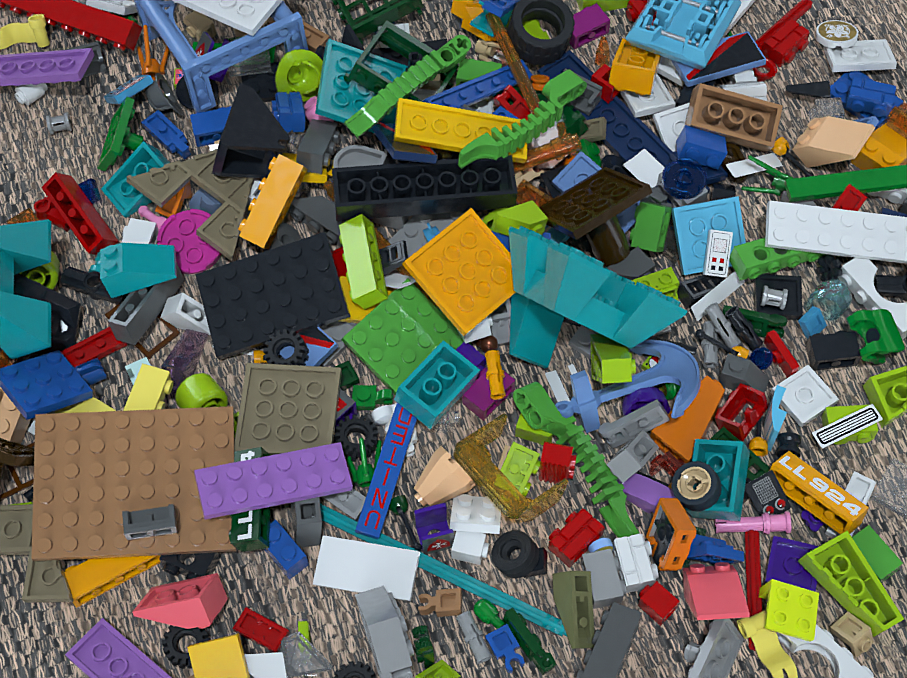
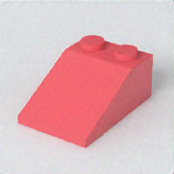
M727 562L715 563V566L705 567L703 564H692L690 568H683L684 598L697 620L750 617L740 578L733 565Z
M218 573L152 587L132 613L135 617L185 629L196 627L203 629L213 623V620L227 602L228 597Z

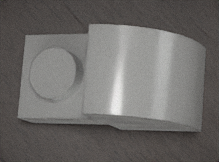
M507 299L490 314L493 326H490L491 334L496 337L498 346L510 344L511 304L510 299Z

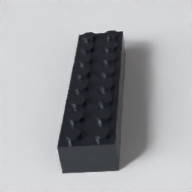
M508 155L505 158L500 157L497 160L489 158L478 159L462 169L458 165L459 159L437 160L435 164L410 162L332 168L336 221L350 220L360 214H363L367 219L463 212L468 211L470 208L476 211L516 206L518 192L512 155Z

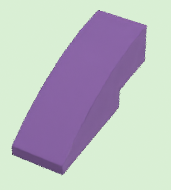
M637 473L622 483L625 488L623 492L627 495L626 500L649 514L651 512L655 513L660 498H676L671 488ZM618 478V479H617V482H618L619 484H621L622 482H621V480Z

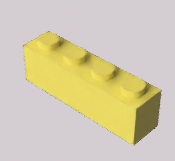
M142 363L123 411L164 409L165 402L163 401L166 394L171 393L174 383L171 380L170 371Z

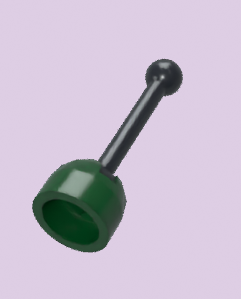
M396 496L391 499L389 508L393 514L401 516L413 543L412 548L421 551L422 545L417 542L405 515L409 508L406 496Z

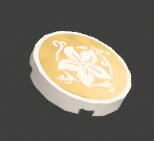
M831 20L817 26L816 39L820 44L828 48L842 46L841 49H846L857 42L859 31L851 23Z

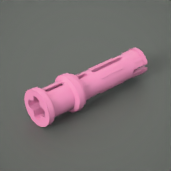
M789 511L784 512V514L773 515L764 512L761 516L741 517V521L714 519L716 534L746 532L749 530L762 531L765 535H769L770 532L785 531L786 534L791 533V516Z

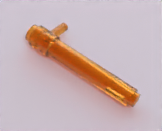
M558 122V137L551 139L550 143L527 150V160L525 163L513 162L514 173L554 159L557 161L564 159L568 154L570 156L578 154V151L582 150V146L577 133L567 134L565 123Z

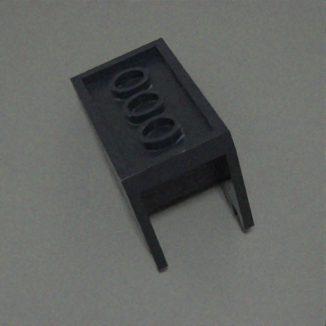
M239 84L219 141L212 174L227 177L267 178L271 171L268 169L273 157H276L272 151L284 152L286 147L278 142H290L289 135L253 87Z

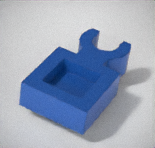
M508 624L485 635V640L495 658L499 660L504 657L505 669L508 673L511 674L513 672L510 665L511 661H518L521 668L524 666L523 657L515 653L520 645Z

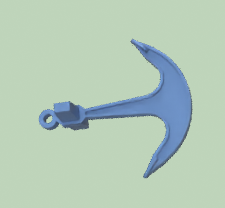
M646 339L635 347L628 349L639 356L643 354L657 356L661 359L658 364L633 375L632 382L614 383L598 391H592L585 370L572 374L570 379L574 396L571 401H560L555 406L562 417L565 418L571 417L574 413H579L585 432L589 433L600 427L597 408L602 402L630 394L640 388L652 387L662 383H675L680 386V389L674 401L671 417L678 418L684 415V410L689 407L699 392L701 376L698 363L690 352L676 344Z

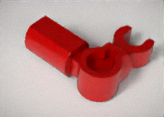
M48 196L35 202L34 210L37 219H49L53 225L68 232L70 230V227Z

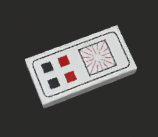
M709 230L703 275L727 278L733 232Z

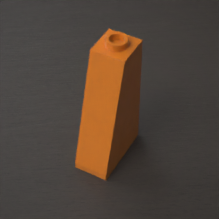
M706 376L701 381L696 398L684 410V415L672 418L671 411L668 414L670 420L651 431L650 437L659 446L658 449L680 467L692 461L695 439H704L723 401L725 389L719 381Z

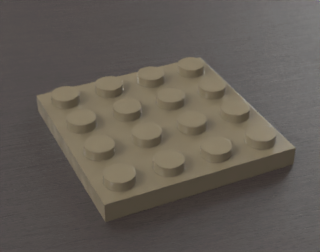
M247 363L234 452L262 447L270 455L333 444L342 375L341 368Z

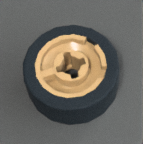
M691 461L683 464L675 472L671 488L674 496L684 508L691 511H704L711 508L718 501L721 495L722 484L719 476L710 465L701 461ZM695 483H701L697 486V489L694 490L693 485Z

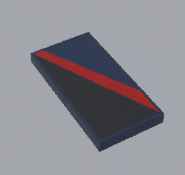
M379 122L371 128L393 159L436 163L438 155L431 147L394 141L395 124Z

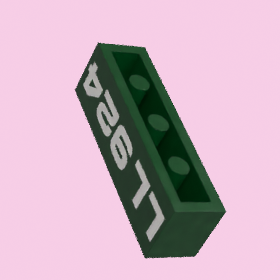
M262 447L235 451L234 462L271 455ZM270 507L230 515L232 519L231 530L229 531L230 544L241 552L269 548Z

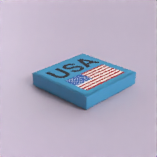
M137 75L105 95L104 98L107 103L121 104L126 97L134 96L154 81L150 75Z

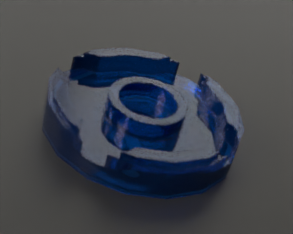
M676 159L672 163L669 162L663 170L662 185L675 198L686 200L695 198L706 187V171L704 172L700 163L692 159Z

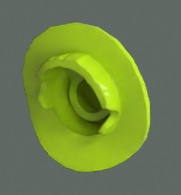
M294 49L287 52L281 58L276 71L275 83L277 92H287V94L290 92H300L303 102L317 95L323 65L322 59L309 50Z

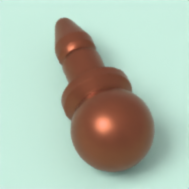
M490 335L475 340V345L480 347L482 351L487 352L496 350L498 341L496 337Z

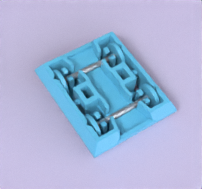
M648 0L627 34L626 40L632 46L701 70L706 67L742 2L740 0ZM657 11L656 18L653 22V16Z

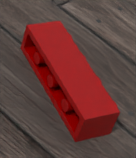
M55 172L41 187L88 254L97 255L100 249L109 245H115L118 242V239L72 176Z

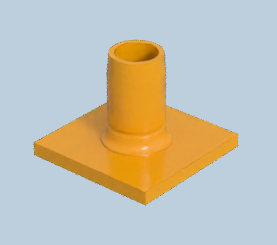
M472 208L402 263L404 268L463 336L516 293L513 287L511 253Z

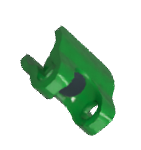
M859 310L846 318L850 330L859 333L865 342V347L859 349L863 361L881 365L886 361L884 354L905 350V345L896 323L888 310Z

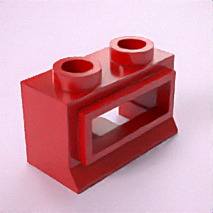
M740 383L736 390L730 393L723 407H720L716 412L715 420L718 429L720 430L724 426L735 437L744 441L768 408L765 393ZM746 403L754 406L752 409L746 408L744 412L745 418L741 424L736 421L733 422Z

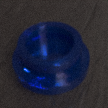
M756 348L751 353L750 360L760 370H766L773 361V354L768 348Z

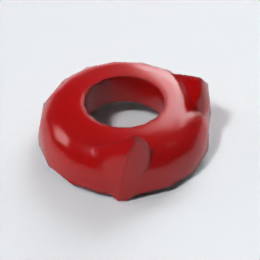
M766 58V65L752 68L754 76L758 78V82L770 80L777 73L776 64ZM758 68H765L767 69L768 73H762L758 70Z

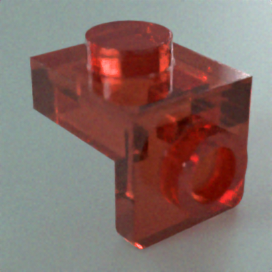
M668 451L663 456L661 454L657 455L651 461L649 474L653 477L664 469L673 478L675 472L685 463L679 458L676 459Z

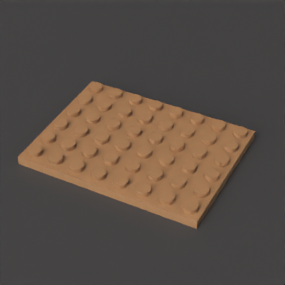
M233 406L35 414L31 559L33 561L236 552V547L230 544L229 540L232 521L230 515L204 520L194 476V470L234 463ZM169 504L175 505L178 533L132 540L126 539L122 511L132 512L166 507Z

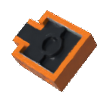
M677 498L659 499L646 534L650 545H654L652 557L660 571H678V569H682L684 561L689 555L691 543L696 537L697 530Z

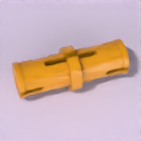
M490 350L485 353L487 363L486 379L489 380L491 399L498 400L506 396L503 383L505 373L501 367L500 351Z

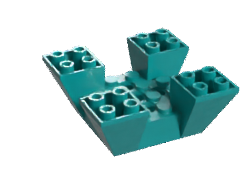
M49 219L0 225V348L11 359L51 347V304L14 294L15 274L51 262V221Z
M510 226L508 230L515 292L628 348L635 347L687 313V310L679 307L680 301L666 296L662 292L638 281L635 285V282L604 268L603 262L585 255L584 252L574 247H570L562 242L558 244L523 226H520L519 229Z

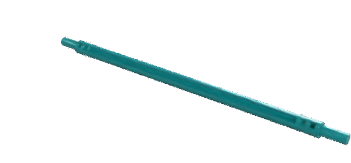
M320 503L321 520L367 543L418 551L383 533H380L378 540L356 533L355 529L358 521ZM420 552L419 568L476 596L487 599L507 611L513 607L516 613L522 614L526 620L561 637L563 635L567 636L561 619Z

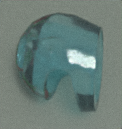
M838 279L823 281L816 287L815 292L809 296L807 309L815 307L813 300L818 299L819 302H822L827 307L826 311H821L824 320H836L850 307L852 303L851 291L844 282ZM826 300H831L835 305L828 306Z

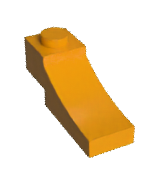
M453 0L451 13L463 19L461 25L463 29L485 41H502L504 35L502 31L491 37L470 25L471 20L483 12L482 5L479 4L478 0Z

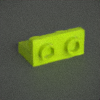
M513 442L493 487L514 496L516 500H519L521 496L526 497L531 487V483L528 482L531 473L536 475L540 466V461L537 460L540 453Z

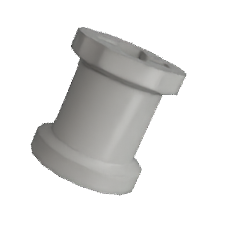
M68 112L55 117L46 116L50 135L57 131H72V122Z
M764 285L760 306L767 304L784 310L788 290L769 289L768 286Z

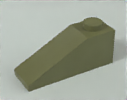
M591 571L553 573L554 601L571 648H594L595 645L592 644L594 618Z

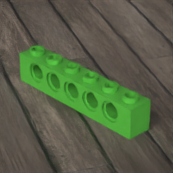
M765 238L734 246L729 261L741 281L748 278L755 279L768 272L772 274L782 268H793L806 261L813 262L827 254L765 247Z

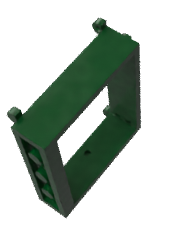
M386 20L377 34L372 36V41L358 58L350 74L345 73L344 80L347 82L354 80L377 95L378 91L384 90L386 85L392 82L363 63L379 42H382L407 59L411 52H418V56L421 54L423 59L426 55L429 56L430 52L434 49ZM458 64L446 73H438L441 74V80L444 82L436 94L443 92L445 88L450 89L453 84L450 80L459 67ZM409 94L407 98L409 100L423 102L422 100L411 94Z

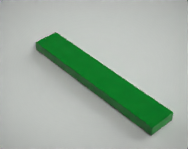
M907 165L785 179L784 186L789 202L840 196L848 184H851L861 193L907 188Z

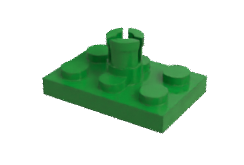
M126 97L112 116L97 169L101 171H106L110 165L113 166L115 164L117 156L120 157L122 155L124 147L135 151L143 142V136L129 131L130 127L127 126L128 121L132 120L135 109H133L134 99Z

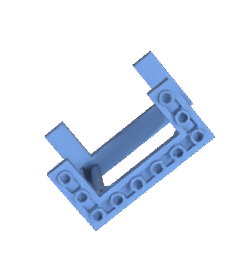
M134 0L142 27L144 25L148 27L149 41L161 36L180 64L196 113L205 112L217 106L209 76L280 43H284L286 53L294 49L308 50L302 16L299 12L293 14L284 1L270 15L275 21L274 23L259 29L254 36L248 34L198 57L175 23L174 12L178 3H174L172 0Z

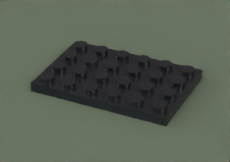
M326 232L195 274L218 360L263 346L266 340L271 342L269 338L271 335L277 336V331L283 334V329H287L289 333L293 330L296 334L351 317Z

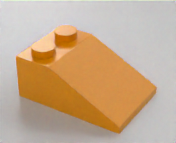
M622 38L612 62L609 83L617 91L627 90L638 95H651L661 56L632 46L626 39Z
M888 121L872 132L856 158L851 159L850 163L861 170L907 165V133Z

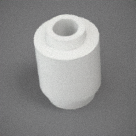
M46 83L20 85L15 88V97L20 104L25 103L29 106L45 95L48 87Z

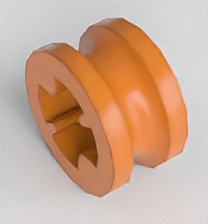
M540 74L532 75L531 81L533 83L530 84V88L542 91L545 84L550 81V77Z

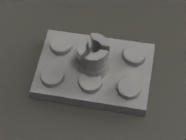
M730 618L714 619L710 623L709 632L704 643L701 645L695 642L687 644L684 651V659L687 660L686 662L694 663L689 669L688 678L728 677L744 641V638Z

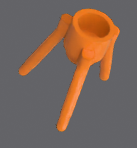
M144 25L145 61L141 47H137L142 75H150L153 80H156V73L165 74V64L170 49L168 46L166 47L161 64L156 59L151 58L148 27Z

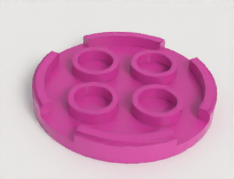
M190 209L171 215L162 224L157 235V245H174L176 262L182 274L204 272L211 268L221 256L219 251L196 235V230L211 216V214L203 210Z

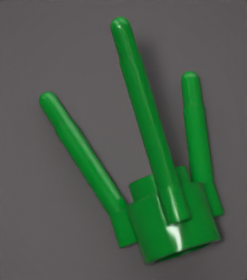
M751 155L748 156L749 160L766 169L764 172L774 176L771 186H774L775 189L742 186L741 190L770 193L780 196L781 192L786 191L784 186L785 179H793V177L776 170Z
M359 438L362 464L358 466V470L356 471L354 463L351 461V456L346 459L353 476V483H357L358 487L370 486L381 453V440L377 441L374 468H372L371 464H367L363 438Z

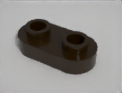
M726 143L727 155L731 156V158L725 157L721 165L728 173V178L731 181L742 183L747 180L749 174L734 178L726 164L746 159L737 145Z

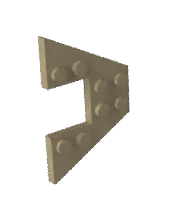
M217 149L211 150L206 154L194 155L192 159L181 162L178 160L165 164L161 168H151L149 172L140 175L127 176V182L161 208L190 180L221 202L222 205L196 230V235L230 261L233 260L240 233L238 229L244 217L254 178L227 177L212 174Z
M33 504L0 505V555H29L22 600L26 603L73 602L60 560L33 561L31 559Z

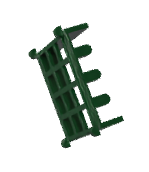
M332 0L334 6L339 4L340 8L337 11L342 21L347 20L348 23L345 25L350 24L362 45L364 44L361 39L376 32L378 26H383L386 20L393 23L415 10L420 16L423 14L421 8H424L421 0H391L389 2L388 0H383L384 4L372 11L366 2L368 0H356L347 6L343 0ZM363 4L367 13L353 20L349 10Z

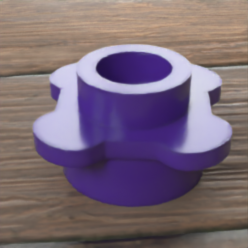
M804 510L801 513V518L805 520L806 525L811 531L817 532L825 524L820 519H814V515L809 511Z

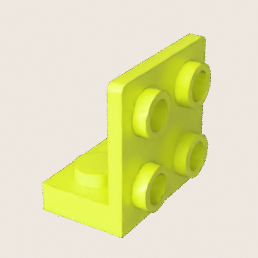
M774 579L760 587L759 598L767 600L765 629L805 641H813L819 593Z

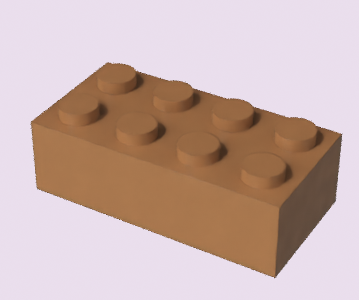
M699 83L693 88L685 125L724 136L726 142L767 152L774 147L783 105Z

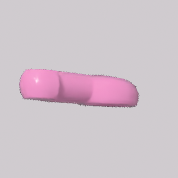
M141 206L138 209V214L150 222H155L158 230L166 221L165 217L155 215L146 206Z

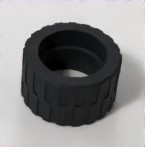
M520 0L512 11L507 28V43L512 47L511 51L514 52L515 56L521 60L523 59L526 63L541 66L552 64L559 60L567 50L574 31V15L563 0ZM533 19L543 20L555 28L558 36L552 39L536 38L525 30L522 23Z

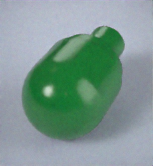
M480 599L475 603L474 613L483 623L487 625L491 623L496 629L505 624L498 617L500 612L489 600Z

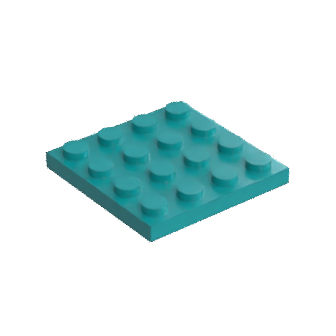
M328 39L325 45L315 114L344 123L373 96H376L375 93L354 80H351V82L344 80L345 73L350 74L356 61L364 52L363 50ZM370 54L363 63L391 82L396 77H400L406 71V67L408 68L406 65L374 54ZM394 106L392 113L386 114L380 122L395 124L397 108Z

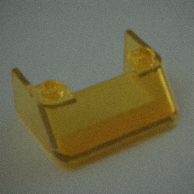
M503 413L459 441L455 446L453 456L457 463L505 516L521 521H531L561 500L569 481L564 478L534 500L525 498L491 461V454L485 447L501 436L508 417Z

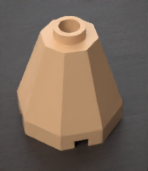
M442 446L433 453L414 487L417 492L414 497L423 507L426 504L433 506L444 503L469 492L476 486L471 477L453 458L451 459L452 456Z

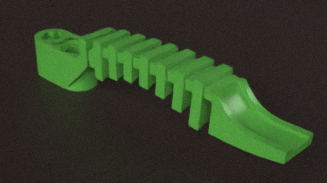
M457 35L437 51L433 50L430 52L429 56L426 55L422 61L419 60L415 66L412 65L407 72L404 71L400 77H396L392 83L387 84L384 90L378 91L376 96H373L358 112L347 119L344 124L359 138L384 119L386 114L392 113L394 106L397 108L399 98L407 99L409 94L412 95L417 88L419 90L423 84L426 85L430 80L435 79L438 73H446L459 64L471 48L470 39L465 35Z
M570 69L554 77L545 84L542 90V94L548 99L547 103L543 100L540 101L539 108L534 109V115L532 113L527 115L528 121L525 118L520 120V126L516 122L511 124L512 131L507 125L502 127V133L494 127L491 129V136L487 132L470 142L459 153V167L462 169L471 162L483 158L494 160L500 157L505 158L509 152L511 154L516 152L517 147L519 149L523 148L525 142L527 144L531 143L533 137L535 139L540 137V132L545 133L547 127L551 128L554 126L555 121L561 120L563 106L582 95L587 87V83Z
M533 382L516 389L513 393V399L527 423L533 429H541L556 435L559 439L556 441V444L564 445L569 442L570 446H573L572 453L576 452L578 454L575 464L583 461L584 465L579 468L581 472H591L585 480L587 483L596 480L597 483L589 488L590 492L593 494L601 491L591 500L594 505L608 500L610 505L600 508L599 511L615 535L621 538L639 534L626 511L625 502L627 495L623 492L625 489L623 484L617 482L618 477L612 474L611 469L604 462V459H606L604 455L597 452V445H592L590 442L592 439L589 434L585 435L583 433L584 428L582 425L577 426L573 424L577 421L574 416L569 418L562 417L540 383Z

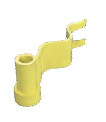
M44 15L30 16L28 23L17 22L1 27L0 50L22 42H37L38 47L48 46L50 41L45 28L46 20Z
M766 610L736 621L741 635L745 639L751 637L759 659L770 671L773 678H784L782 669L786 671L788 678H798L795 663L781 647L777 633L764 627Z

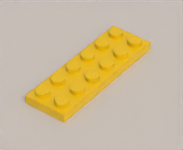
M399 98L397 102L394 141L460 152L466 145L488 132L491 136V129L494 127L502 133V127L507 125L512 131L511 124L516 122L520 126L521 119ZM526 142L523 148L519 149L517 147L516 152L508 153V155H512L513 162H526L528 145Z

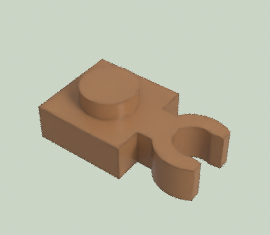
M461 588L436 590V596L433 597L429 594L419 595L420 603H428L426 606L418 607L420 615H429L433 611L436 612L437 617L462 614Z

